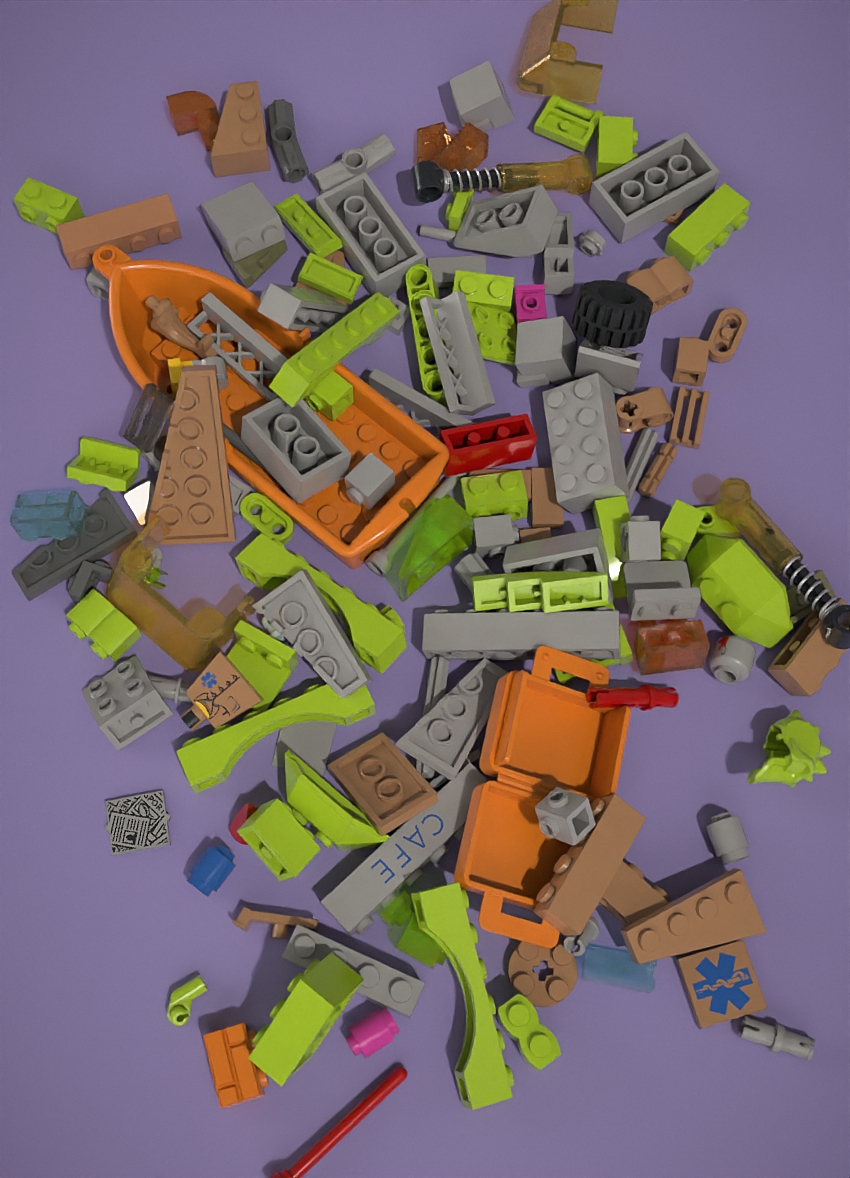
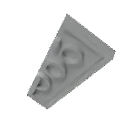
M307 570L299 571L252 605L259 614H263L271 622L270 625L279 634H282L293 645L292 648L300 656H304L314 666L313 669L341 698H348L372 681L368 671Z

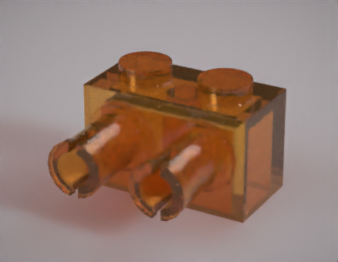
M667 619V624L659 625L656 624L655 620H636L638 630L633 651L641 676L704 668L710 644L702 620Z

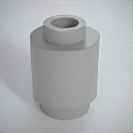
M730 812L711 817L712 824L706 826L717 858H721L723 864L727 865L749 857L747 848L750 846L739 817H731Z

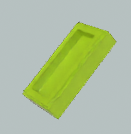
M309 253L298 275V281L348 304H352L364 276L313 253Z

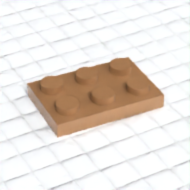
M383 732L327 765L332 777L381 836H384L439 801L437 792Z

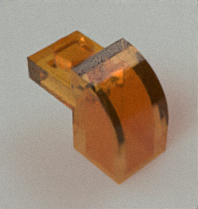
M185 91L166 96L177 135L181 136L200 131L206 151H212L218 130L217 125L220 123L217 106L213 99L198 91Z

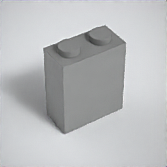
M253 181L201 203L209 228L233 262L286 239L279 214Z

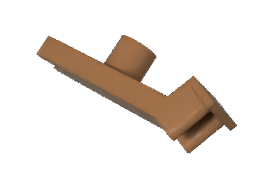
M246 907L242 909L236 921H232L235 926L247 932L252 922L273 925L271 938L278 940H287L289 927L295 928L298 924L309 930L317 931L319 924L316 919L252 911Z

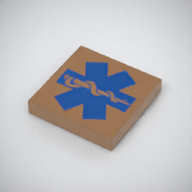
M744 940L676 960L699 1029L768 1009Z

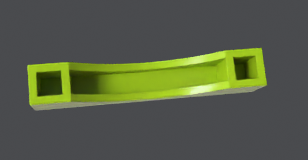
M378 291L288 359L269 387L293 408L306 398L349 355L364 345L370 346L384 335L400 311L393 305L390 299Z
M261 533L235 557L241 576L263 591H273L299 571L307 570L329 608L339 616L348 628L353 639L355 651L360 660L380 674L407 648L405 630L398 621L394 619L388 620L380 614L373 604L369 602L363 603L357 599L348 587L338 586L326 572L315 570L309 566L308 562L301 555H293L287 551L279 540L275 538L271 540Z
M316 684L307 688L303 692L304 694L297 698H284L276 702L272 709L263 713L255 711L246 715L243 718L244 721L233 726L231 724L222 725L213 731V735L204 739L193 738L182 745L183 748L176 750V753L191 788L197 794L226 781L235 764L248 749L260 739L285 726L308 721H327L347 727L376 714L375 703L367 686L365 685L348 698H341L328 684L324 686Z
M459 882L412 893L411 897L419 929L431 937L447 955L457 973L463 990L466 1009L465 1036L461 1054L454 1069L462 1105L475 1110L513 1098L511 1087L514 1086L513 1074L510 1067L504 1063L502 1051L505 1050V1043L501 1031L495 1027L493 1015L496 1014V1007L492 995L486 991L484 979L487 978V971L483 960L478 958L475 944L478 943L476 928L468 920L466 909H469V899L464 888H460Z

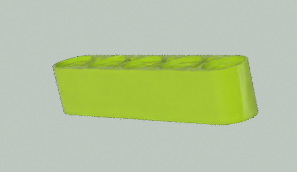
M416 264L408 269L406 273V286L422 386L430 399L446 406L448 404L444 389L433 392L437 386L442 385L437 363L429 365L435 359L430 338H425L428 335V330L419 301L426 296L440 299L439 289L430 269L426 265ZM426 280L424 284L418 285L421 281ZM433 308L434 314L438 318L437 311ZM441 337L442 343L446 346L445 341Z

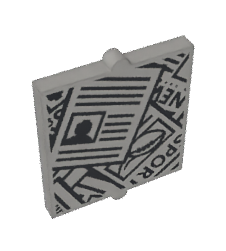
M163 790L105 801L108 822L105 830L109 832L112 856L171 845L168 821H170L171 817L166 811Z

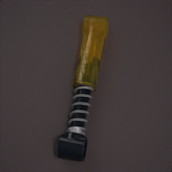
M583 154L569 156L564 161L498 164L496 168L493 167L490 171L486 168H483L481 171H478L476 168L468 171L465 168L461 172L457 169L449 172L446 169L439 168L433 161L419 162L410 170L415 197L423 203L438 200L444 192L450 191L452 193L453 189H459L462 192L463 189L467 188L471 192L472 188H478L479 191L482 188H488L490 191L492 187H496L498 193H511L543 185L546 191L567 190L572 195H582L591 190L592 182H594L589 159Z
M731 477L725 479L720 485L715 502L716 513L722 519L731 521L778 576L789 578L790 585L797 587V593L805 596L804 601L812 604L813 611L819 612L822 625L826 628L824 634L827 642L837 649H849L850 605H841L840 602L836 601V597L832 598L828 594L829 589H824L821 586L822 581H817L813 577L815 573H810L806 569L807 564L801 563L803 554L753 499L749 484L740 478ZM840 625L846 626L849 629L842 628Z

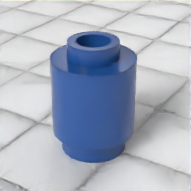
M220 844L216 848L209 845L189 871L191 875L186 881L208 897L212 891L217 892L236 867L232 862L235 856Z

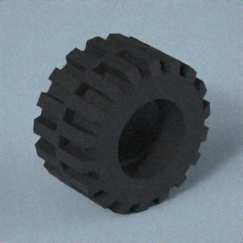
M611 280L586 282L579 290L572 318V327L587 340L603 346L614 348L634 347L643 342L652 313L653 302L641 290L622 282Z

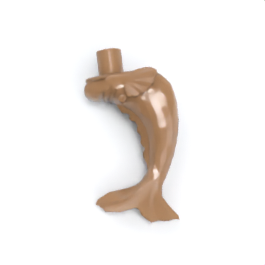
M151 295L146 300L145 304L154 311L152 314L153 320L151 321L152 329L159 331L174 343L196 352L202 359L218 354L212 347L214 338L211 337V333L206 334L201 340L195 337L181 321L177 314L179 309L174 308L169 298H163L160 301L156 296Z

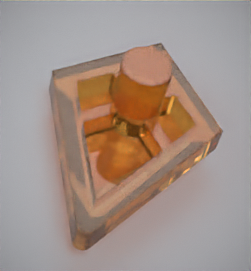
M444 122L417 129V163L431 161L453 147Z

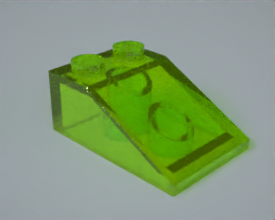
M448 493L440 500L438 498L432 500L424 510L425 512L398 573L399 599L402 602L407 600L472 544L474 519Z

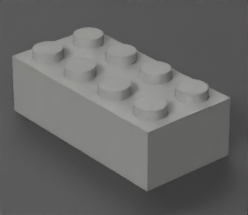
M684 132L592 182L589 204L622 244L662 222L669 216L676 214V212L714 193L720 171L687 132Z
M366 172L316 197L318 216L341 239L343 246L340 248L341 252H344V256L355 272L364 276L362 282L372 296L379 291L386 297L405 287L408 269L416 264L426 265V255Z
M595 373L542 392L557 503L572 514L592 509L595 500L625 495L626 498L630 497L613 387L599 373Z

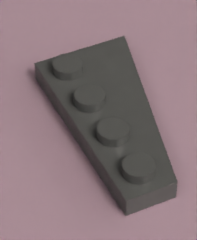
M108 488L99 494L100 499L91 507L87 505L78 513L80 517L68 528L63 526L55 534L56 538L47 547L41 546L11 573L28 601L33 600L78 573L83 560L95 563V561L100 560L138 537L135 528Z

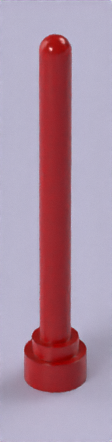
M401 1066L393 1070L289 1170L284 1168L280 1173L276 1171L269 1178H302L407 1078V1070Z

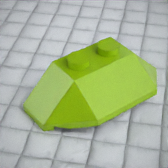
M708 533L687 554L691 586L700 588L701 597L734 634L743 636L750 641L771 649L793 629L786 587L743 539L716 536L715 534Z
M290 749L285 753L287 803L292 809L293 816L301 826L304 827L308 823L317 831L314 837L328 849L333 845L339 851L379 848L390 838L388 834L381 836L359 809Z

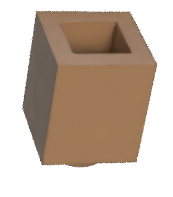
M680 337L675 352L672 383L702 386L707 372L710 341L701 340L697 337Z

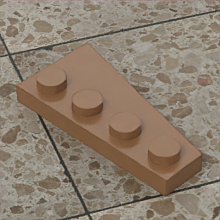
M736 868L620 930L631 958L637 964L767 933L741 869Z

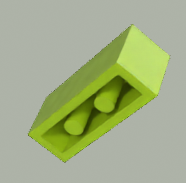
M722 184L668 235L664 253L668 256L674 255L689 272L698 264L703 266L716 247L722 248L735 229L739 231L744 227L749 219L747 213L751 202L727 184Z

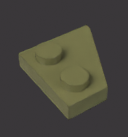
M282 240L233 262L225 249H222L226 261L246 288L251 287L288 250L285 240Z

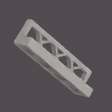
M455 291L443 299L426 296L419 300L450 413L473 416L495 405L465 293ZM433 308L436 309L438 318L435 316ZM441 337L445 341L446 346L442 343ZM449 366L453 369L454 375L451 373ZM456 393L460 396L462 404H459Z
M209 292L201 299L204 311L186 326L188 330L201 340L206 334L198 328L210 319L217 325V333H211V337L214 338V341H217V345L215 343L212 345L218 353L216 356L224 359L227 366L269 402L280 397L275 392L271 393L264 386V378H275L288 359ZM234 340L238 344V352H224L221 349V341ZM242 359H256L260 363V371H246L242 367Z
M377 368L369 376V385L400 410L411 414V418L422 427L430 425L436 428L438 436L435 437L437 439L441 430L475 424L459 414L450 413L448 408Z

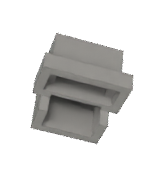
M490 60L449 80L452 88L450 91L464 134L468 140L492 129L493 126L497 129L516 120L504 84Z
M564 316L517 324L515 365L518 369L517 384L520 388L549 385V380L553 385L576 380L574 376L577 362V339Z

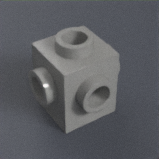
M559 787L552 790L535 806L542 833L549 838H555L573 846L596 825L589 799Z

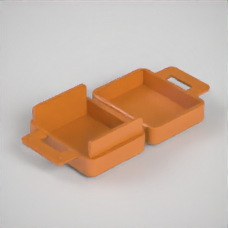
M543 645L536 650L531 675L523 670H515L503 675L497 681L479 760L481 771L488 776L497 778V782H484L477 785L472 792L454 872V882H459L460 888H464L466 891L483 895L478 918L482 929L550 949L558 943L560 932L543 919L541 924L501 913L502 903L506 902L534 910L538 904L536 898L539 891L544 885L550 883L556 873L554 871L556 862L561 856L567 854L572 846L555 838H549L542 833L535 811V806L556 787L587 797L590 805L598 797L616 794L631 707L592 709L589 707L590 703H587V694L550 682L551 670L554 668L590 681L588 689L591 687L608 688L610 673L603 665Z

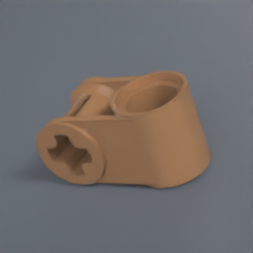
M661 387L650 388L641 393L622 397L616 403L621 434H631L645 428L658 427L666 424L674 417Z

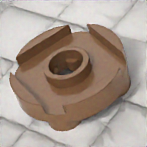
M559 939L557 945L550 949L522 941L510 957L508 964L509 982L515 993L526 997L534 1007H552L565 1000L577 982L578 967L573 952L571 951L569 954L564 948V943ZM541 962H546L547 968L552 969V975L546 976L545 981L538 980V974L533 973V967H538Z

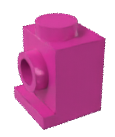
M545 284L515 285L514 313L516 329L517 324L520 322L547 319Z

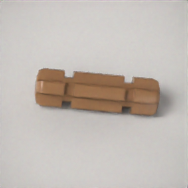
M670 443L662 445L659 454L656 455L646 472V476L639 484L638 492L647 498H651L654 495L657 486L661 483L670 464L677 455L678 449L676 446Z

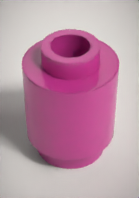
M385 1007L380 1011L377 1009L373 1010L348 1026L347 1029L350 1034L345 1037V1040L355 1056L361 1053L366 1059L394 1041L393 1036L400 1031L395 1020Z

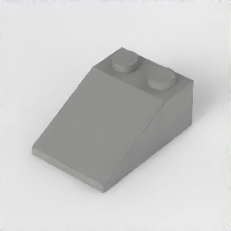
M543 185L471 202L453 244L456 248L513 257L535 255L543 252L558 209Z
M585 339L579 346L574 377L584 378L599 373L613 387V392L626 395L627 390L634 391L644 354L624 348L603 346Z

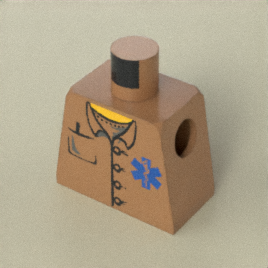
M220 652L186 691L185 694L194 705L180 717L192 731L205 720H208L214 728H218L259 704L264 699L225 653Z

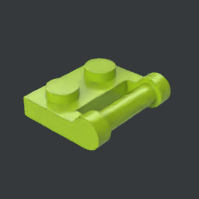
M554 92L534 124V132L584 153L597 131L599 116H605V112L598 109L595 112L566 100L562 94Z

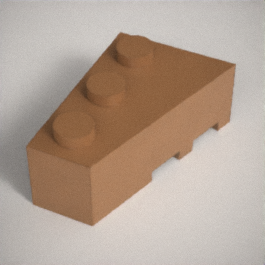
M258 81L235 83L229 86L210 156L215 178L271 171Z

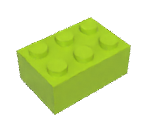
M332 952L321 962L316 958L308 966L304 974L299 972L287 987L291 994L286 1000L283 998L278 1002L269 1015L273 1019L269 1026L267 1024L264 1025L254 1037L252 1042L256 1047L248 1059L282 1087L314 1055L365 979Z

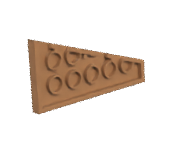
M216 365L183 366L142 545L235 542L236 540Z

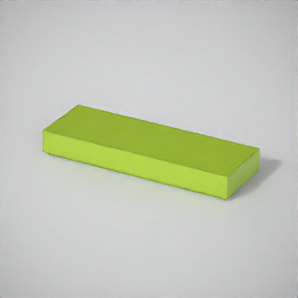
M297 193L273 206L279 214L280 220L311 253L324 258L343 247L341 239Z

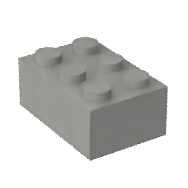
M278 397L242 417L241 440L297 504L348 475L352 453L304 400L292 408L281 397Z

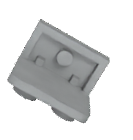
M684 561L628 562L624 565L623 574L630 621L695 618L701 601L700 588L691 587L687 564Z

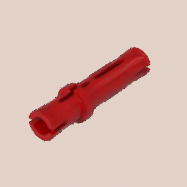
M641 685L637 688L591 687L588 689L586 700L587 703H590L589 707L592 709L628 706L639 708L642 711H649L655 707H676L679 701V694L675 692L676 689L674 687L656 688L651 685Z

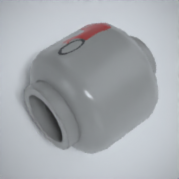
M731 635L721 637L714 645L709 660V667L715 678L726 684H736L749 677L756 651L743 636Z

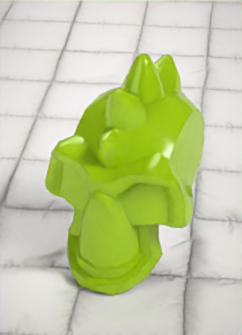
M793 710L786 718L775 722L770 726L766 737V744L763 745V749L766 750V761L761 768L753 769L749 773L747 783L787 784L789 787H795L796 783L801 779L812 782L814 773L826 774L827 769L821 758L830 755L831 749L820 742V726L810 724L804 720L798 710Z

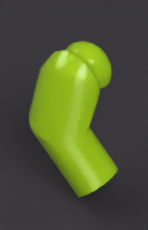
M200 975L172 992L167 1017L173 1025H185L189 1020L193 999L208 991Z

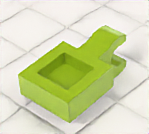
M472 188L471 192L469 190L460 192L459 189H453L455 200L454 203L448 204L445 214V220L449 221V230H459L469 203L474 198L475 188Z

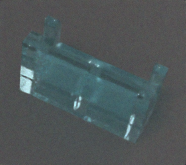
M587 945L584 951L580 981L650 993L655 989L656 979L653 976L657 960L637 964L633 962L630 953Z

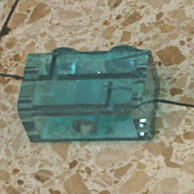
M77 491L20 494L15 503L16 509H13L9 521L10 525L23 540L29 542L37 541L38 538L63 540L66 537L80 536L83 528L82 521H85L88 509Z

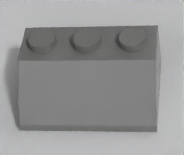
M600 528L507 546L503 561L505 573L541 571L606 572L608 578V602H613L608 556ZM529 610L517 611V612H529Z

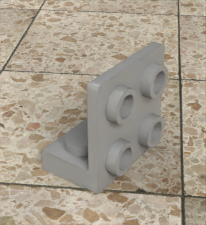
M133 656L129 660L120 663L114 670L100 679L94 680L88 687L82 690V694L98 727L118 751L173 715L172 710L154 687L137 656Z

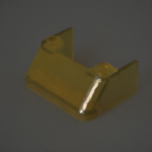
M552 0L537 11L532 18L517 76L518 87L525 92L596 104L603 65L577 61L575 47L567 42H559L557 38L561 25L613 34L618 0Z
M156 515L122 552L106 589V597L116 609L124 614L140 631L182 668L189 672H199L235 635L234 628L240 619L247 622L257 611L252 606L257 602L248 594L227 618L213 608L199 610L190 620L184 617L143 581L153 567L151 552L171 532L163 519Z

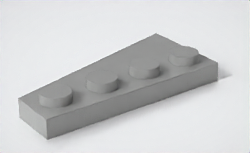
M484 658L435 707L425 714L410 731L403 735L395 746L452 781L458 774L490 716L498 679L509 672Z

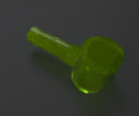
M150 567L145 573H123L122 579L145 582L152 587L162 590L166 585L158 582V579L161 575H168V573L156 567Z

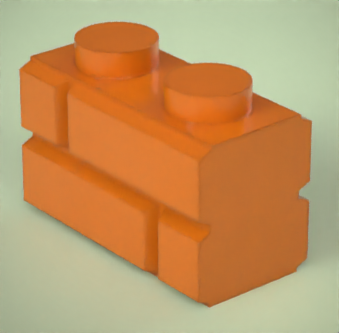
M240 1023L203 1035L219 1105L223 1109L265 1096L263 1087L269 1086L268 1075L248 1059L256 1047L252 1041L257 1033L255 1029L249 1030L246 1023Z

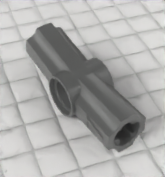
M285 99L274 100L271 105H268L274 155L278 158L285 180L296 183L302 181L309 174L296 138L292 103L285 101Z

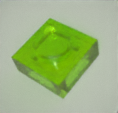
M405 890L380 914L381 921L390 930L395 925L399 928L402 927L414 914L411 910L414 907L412 898Z

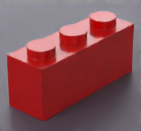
M528 414L441 430L438 439L449 450V460L443 469L445 477L530 460L537 442V435Z

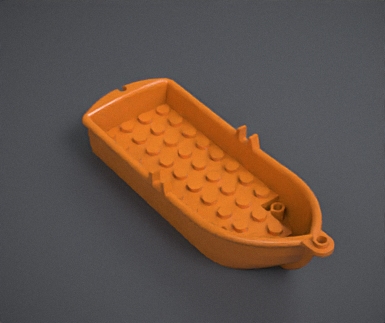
M113 245L99 247L93 254L92 261L95 269L109 280V316L119 353L135 381L170 420L175 399H173L167 359L180 358V362L200 361L202 358L196 352L174 343L159 331L151 328L154 311L145 304L151 295L156 296L160 301L163 298H169L174 308L179 309L177 314L185 326H187L204 311L201 299L211 292L287 359H290L312 342L309 328L306 327L302 332L286 329L257 311L261 304L259 297L240 284L218 273L198 266L168 260H131L128 255ZM210 319L198 328L204 334L217 333V325ZM234 340L221 341V349L224 352H238V344ZM242 359V367L246 371H260V363L256 359ZM340 363L333 371L353 385L354 402L334 422L322 412L315 413L352 453L348 474L370 452L394 471L396 485L371 510L367 509L363 504L358 506L349 499L346 494L345 477L297 504L272 475L231 445L226 438L225 444L228 468L258 493L269 498L290 516L294 523L350 569H358L439 485L440 476L449 460V450L439 439ZM225 364L229 384L225 389L219 391L223 423L241 436L242 417L269 403V401ZM264 378V386L273 393L274 391L269 385L274 378Z

